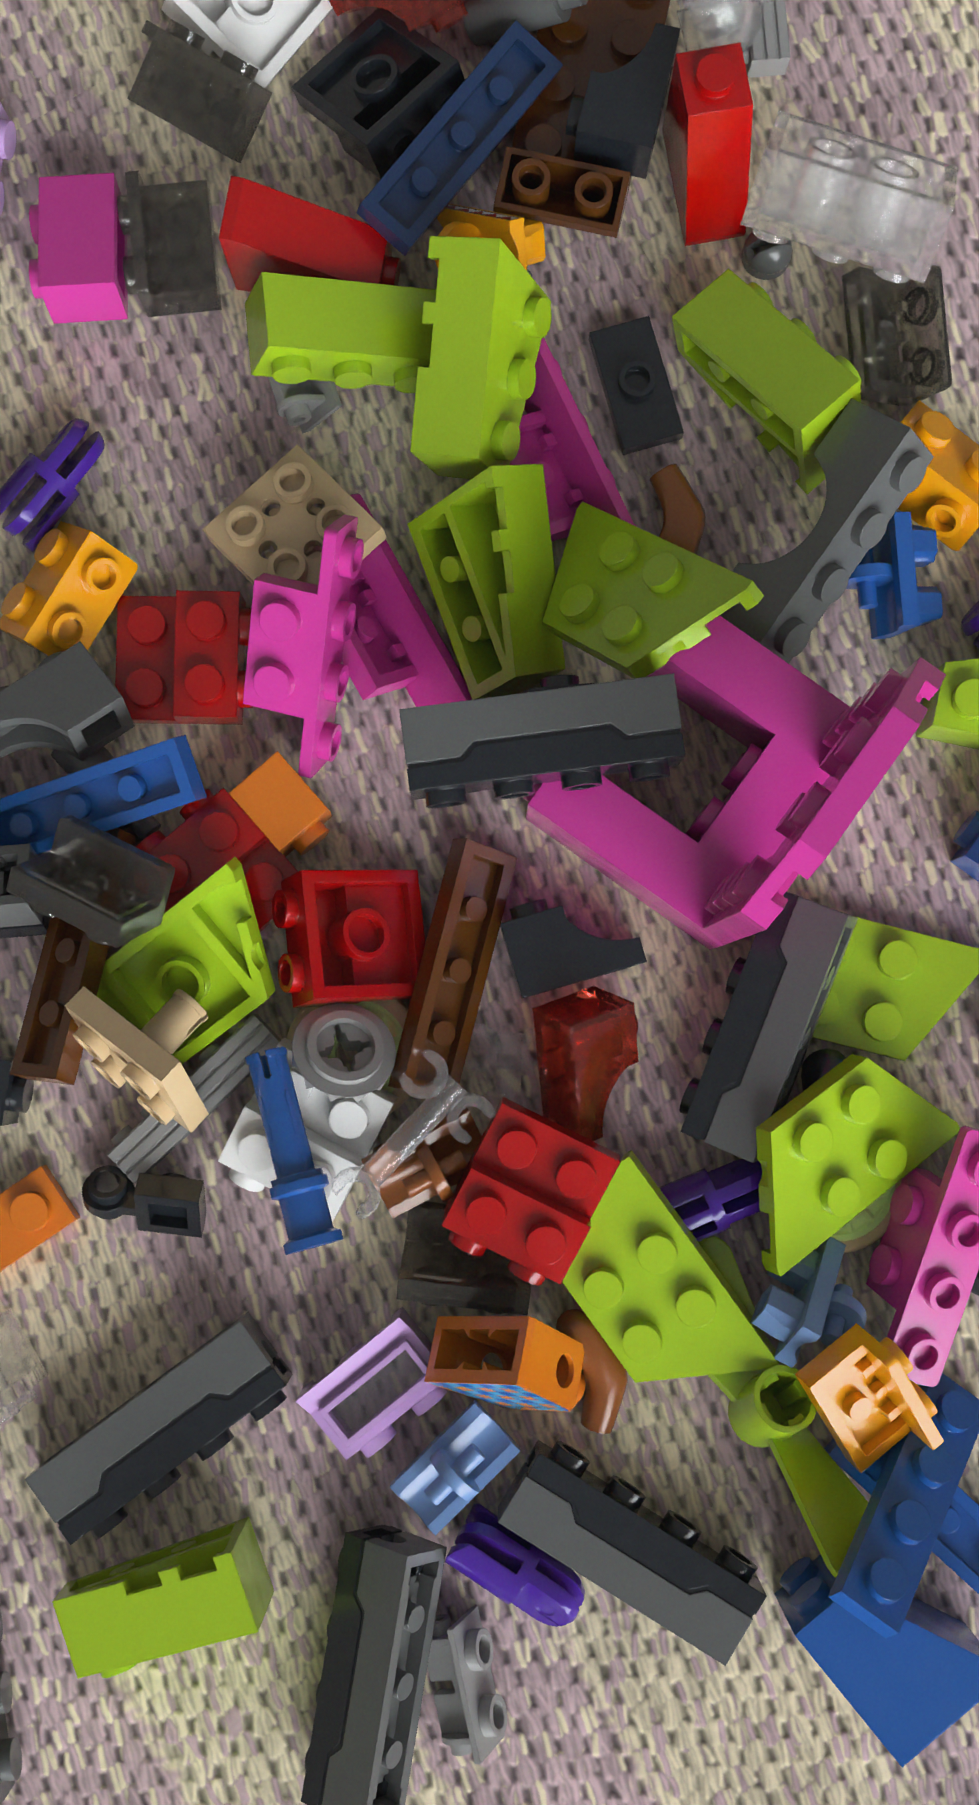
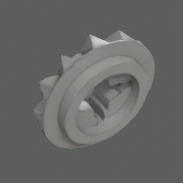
M347 1003L327 1004L311 1011L298 1024L291 1042L293 1054L292 1068H298L304 1077L306 1089L315 1087L326 1093L330 1102L343 1097L354 1098L358 1103L365 1095L375 1090L380 1091L389 1078L396 1059L394 1039L384 1022L369 1010ZM335 1035L338 1043L341 1042L346 1051L356 1050L357 1052L351 1063V1072L348 1071L347 1067L343 1066L339 1058H328L334 1046Z

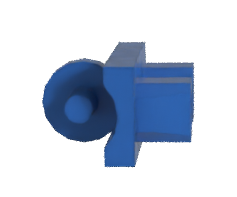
M911 512L894 513L887 524L882 539L877 545L868 550L849 577L846 589H857L859 609H869L871 639L892 638L912 628L936 621L943 615L941 592L936 586H917L916 567H925L935 561V556L938 552L936 530L912 525Z

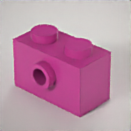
M98 173L39 177L38 204L30 205L29 208L31 233L35 244L38 245V259L29 260V280L35 299L43 298L54 324L128 319L126 207L115 174Z

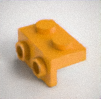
M919 400L900 423L910 427L934 458L927 466L925 476L920 485L906 496L898 509L902 512H911V519L920 526L935 529L938 540L953 551H959L979 528V445L957 429L949 418L940 412L933 411Z
M61 521L57 528L48 531L40 540L34 553L35 564L25 580L12 587L1 606V613L3 615L0 618V630L47 656L65 651L80 641L88 651L138 569L136 562L91 530Z
M856 1323L795 1373L843 1455L860 1473L865 1471L911 1431L932 1450H935L944 1442L931 1419L937 1414L935 1405L915 1382L909 1380L907 1374L913 1370V1366L904 1352L888 1337H884L879 1342Z

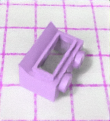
M402 1307L392 1315L390 1323L364 1344L361 1341L352 1347L341 1358L339 1364L316 1383L312 1380L304 1386L295 1402L313 1417L347 1461L359 1450L363 1452L366 1458L374 1455L397 1434V1431L391 1425L410 1408L417 1416L424 1414L438 1403L448 1390L424 1382L432 1343Z

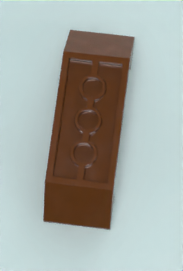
M588 0L586 5L572 9L569 21L538 30L536 39L563 66L554 80L517 122L512 147H506L493 212L524 217V219L617 238L631 183V172L574 160L576 137L565 134L570 105L574 94L585 96L591 71L607 73L619 69L632 61L643 50L653 33L655 24H666L671 0Z

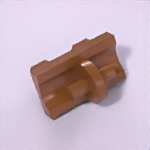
M465 1104L455 1109L448 1107L430 1117L429 1123L398 1140L391 1138L374 1147L373 1153L361 1159L394 1219L438 1194L442 1202L452 1198L454 1194L450 1187L458 1183L465 1168L468 1167V1162L482 1135Z

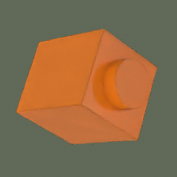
M278 751L229 792L239 806L285 857L294 849L301 856L306 854L330 832L324 823L333 816L332 813Z

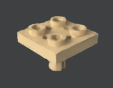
M298 444L203 528L209 541L253 585L254 579L263 573L318 585L324 531L327 526L344 514L358 517L356 538L363 540V559L386 539L383 527ZM320 503L325 505V507L321 509L313 505ZM278 504V508H272L269 511V516L264 514L265 509L269 505ZM270 546L274 548L275 552L266 553L267 558L261 557L263 550H269Z
M84 986L65 1005L79 1027L73 1034V1037L94 1057L91 1061L92 1066L117 1088H120L127 1082L141 1094L137 1098L138 1103L158 1122L166 1126L173 1118L192 1133L208 1116L209 1113L181 1062L172 1055L192 1032L209 1018L202 1006L183 990L177 989L169 1001L141 1030Z

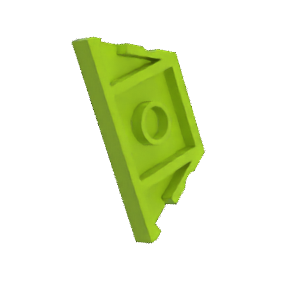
M582 502L576 510L542 622L555 636L635 679L649 676L664 666L675 653L690 649L710 636L711 633L706 624L740 602L748 611L756 606L764 595L753 580Z
M236 857L232 858L105 961L97 997L139 1030L169 1001L177 989L183 990L206 1011V1015L209 1018L204 1023H201L172 1054L181 1064L185 1063L268 1000L276 991L242 864Z
M858 918L812 1038L905 1061L979 974V948Z
M851 1054L757 1126V1159L762 1167V1177L758 1184L759 1209L769 1214L770 1249L761 1250L762 1264L766 1271L780 1277L783 1276L958 1134L960 1130L958 1123L869 1058Z
M630 1150L625 1153L590 1219L591 1229L562 1282L635 1383L762 1370L779 1364V1361L774 1359L775 1347L762 1329L751 1324L752 1316L634 1152Z

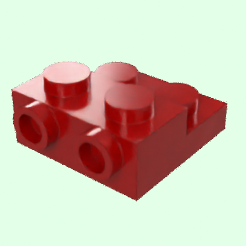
M176 590V596L120 597L117 608L115 687L122 695L133 723L243 725V708H253L254 706L243 704L246 674L244 658L245 646H248L251 608H246V601L240 591Z
M224 787L215 795L209 789H205L206 798L185 804L181 808L179 814L185 821L167 837L158 830L146 837L135 847L131 855L137 863L126 872L164 914L232 858L236 857L242 864L261 932L273 921L272 900L275 892L282 889L281 881L299 871L273 845Z
M300 870L281 881L282 889L277 890L273 896L272 917L277 928H285L288 953H284L280 957L278 981L283 992L292 993L293 1008L321 1007L335 1003L354 1005L362 1001L411 999L425 947L418 870Z
M502 1097L468 1162V1167L465 1168L453 1191L454 1196L448 1200L444 1208L441 1226L451 1230L448 1236L449 1240L466 1253L474 1256H483L486 1249H489L510 1259L507 1265L508 1269L527 1283L540 1286L545 1278H548L561 1285L591 1229L590 1219L621 1163L620 1154Z

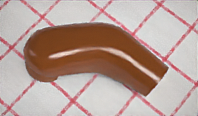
M671 464L659 470L650 478V482L663 510L664 521L659 537L697 554L705 528V510L678 465Z
M579 1309L566 1310L557 1319L556 1330L582 1343L585 1352L582 1373L585 1377L586 1386L581 1424L590 1431L610 1434L628 1381L627 1371L584 1311Z

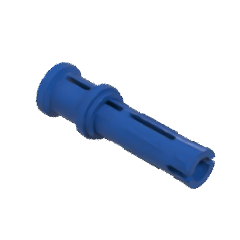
M277 1047L265 1050L266 1055L260 1056L259 1052L245 1057L246 1065L249 1066L277 1178L271 1181L272 1188L269 1191L271 1199L279 1201L288 1236V1241L283 1247L285 1255L343 1240L341 1229L333 1227L324 1191V1188L329 1184L327 1173L323 1174L322 1168L315 1169L287 1059L286 1047Z

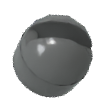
M761 225L746 238L741 258L744 268L753 277L761 280L775 279L786 271L788 263H790L793 252L791 240L784 229L776 225ZM773 242H778L780 244L770 247L758 253L756 256L753 251V249Z

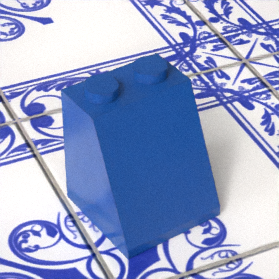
M821 1554L813 1561L810 1557H803L793 1563L780 1578L782 1587L774 1595L796 1638L903 1768L979 1703V1640L964 1622L915 1597L912 1600L900 1633L885 1639L828 1597L836 1578L827 1569Z

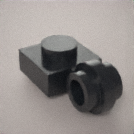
M107 1165L95 1169L83 1183L82 1198L84 1206L91 1214L101 1219L110 1220L121 1215H131L137 1217L138 1230L202 1238L206 1220L204 1180L190 1179L177 1173H166L163 1175L139 1173L136 1187H134V1183L120 1168Z

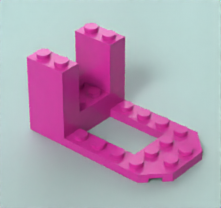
M719 615L706 624L711 633L710 636L690 649L675 653L664 666L647 677L674 673L677 698L748 748L745 753H742L721 782V785L730 790L724 801L722 802L714 796L708 805L706 804L687 832L683 833L601 775L603 785L583 790L563 791L561 781L534 784L535 794L523 798L529 802L526 820L709 950L766 930L786 906L788 899L784 897V894L798 874L807 880L827 858L920 726L928 711L920 702L923 698L930 701L939 690L946 676L945 673L920 657L901 674L890 668L877 684L874 682L863 697L859 696L850 707Z

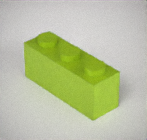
M261 272L245 302L251 375L273 377L275 381L283 384H298L307 380L332 381L338 387L345 389H357L367 385L394 386L397 391L402 393H415L418 367H429L433 332V325L422 324L424 302H435L436 290Z

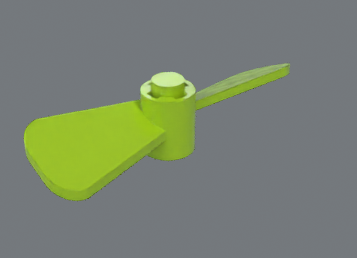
M716 1236L699 1241V1244L753 1317L755 1307L729 1245ZM777 1364L762 1370L708 1375L730 1399L728 1417L736 1435L751 1446L771 1448L827 1569L836 1578L868 1505V1501L808 1430L807 1426L813 1421L817 1410L795 1375L799 1370L787 1365Z

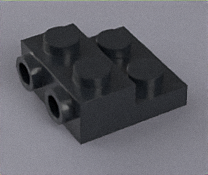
M380 5L291 88L299 105L337 134L344 151L381 179L465 81L457 59Z

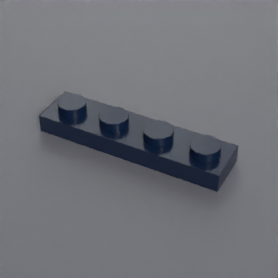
M516 20L364 198L356 213L402 255L406 256L554 80L563 64Z

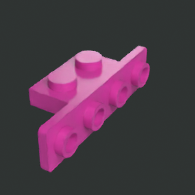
M542 338L535 364V388L531 397L526 399L524 409L527 414L522 415L519 426L520 447L514 460L510 461V465L543 464L552 542L569 536L576 510L582 502L636 526L618 492L615 479L611 471L606 467L589 432L588 423L582 413H580L562 376L560 365L553 357L545 339Z
M359 493L351 494L350 496L372 516L362 496ZM385 539L362 560L356 578L351 579L349 602L356 605V619L349 640L344 642L342 664L348 665L349 677L362 700L404 687L416 707L472 700L462 674Z
M345 514L327 526L324 531L318 585L263 573L254 579L243 704L304 718L298 775L310 779L327 761L332 762L335 759L342 737L341 725L334 722L336 705L344 697L349 678L348 665L341 663L344 642L349 640L356 619V605L349 602L351 579L356 578L360 570L364 552L363 540L356 538L358 517Z
M969 1126L960 1128L942 1179L929 1170L917 1167L902 1178L900 1186L896 1188L892 1195L889 1224L879 1246L872 1253L869 1263V1276L866 1282L868 1287L896 1309L887 1337L897 1344L911 1362L913 1370L907 1374L909 1380L916 1384L934 1387L939 1383L979 1270V1129Z

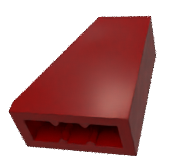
M741 42L676 53L662 132L685 246L745 236L753 101Z
M231 176L219 241L237 290L251 292L261 272L398 286L401 259L392 256L391 244L369 224L246 178Z

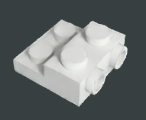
M165 0L161 10L208 56L214 51L260 96L339 0Z
M284 1037L277 1047H286L287 1059L315 1169L322 1168L323 1174L327 1173L329 1184L324 1188L333 1221L363 1167L361 1159L369 1155L398 1096L381 1088L380 1091L375 1090L365 1095L358 1103L354 1098L343 1097L330 1102L327 1094L315 1087L306 1089L304 1077L298 1068H292V1041ZM254 1092L251 1100L244 1106L218 1162L231 1168L228 1175L235 1184L249 1191L260 1192L265 1186L272 1188L271 1181L277 1178Z

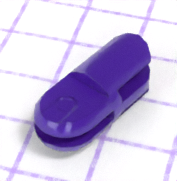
M75 418L67 423L39 457L29 453L0 489L1 515L33 475L37 477L11 509L2 524V528L12 536L20 533L35 518L54 493L58 494V497L22 541V544L32 553L43 536L56 525L78 498L80 493L75 489V486L104 450L103 436L97 431L82 443L60 472H56L57 468L87 431L89 422L84 419Z
M738 1159L709 1172L705 1168L659 1188L699 1242L731 1229V1223L760 1212L758 1184L762 1177V1167L759 1161L752 1163L745 1159Z
M479 1503L474 1504L466 1518V1524L460 1529L455 1545L451 1547L445 1562L508 1605L514 1604L544 1624L558 1627L573 1622L578 1615L579 1606L582 1605L585 1596V1589L580 1577L565 1564L498 1523V1516Z

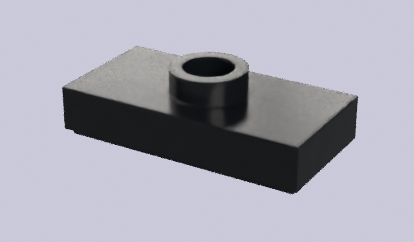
M646 316L589 332V344L622 455L682 439L684 431L650 317Z

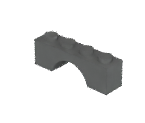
M854 399L850 400L814 452L824 471L827 489L824 508L814 529L800 545L780 558L757 564L738 563L733 572L753 580L764 597L756 606L748 611L739 602L720 615L787 663H790L792 658L800 654L806 647L813 628L830 604L838 600L844 593L849 577L868 550L877 545L882 539L889 520L906 496L920 485L925 476L927 466L934 458L910 427Z
M81 641L65 651L49 655L39 664L37 669L13 684L0 687V758L18 750L43 747L63 751L82 761L135 727L122 695Z

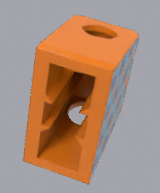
M437 1316L424 1382L502 1408L570 1412L581 1400L585 1391V1377L581 1372L585 1352L582 1343L531 1316ZM488 1353H494L500 1358L503 1369L484 1361L481 1368L482 1360Z

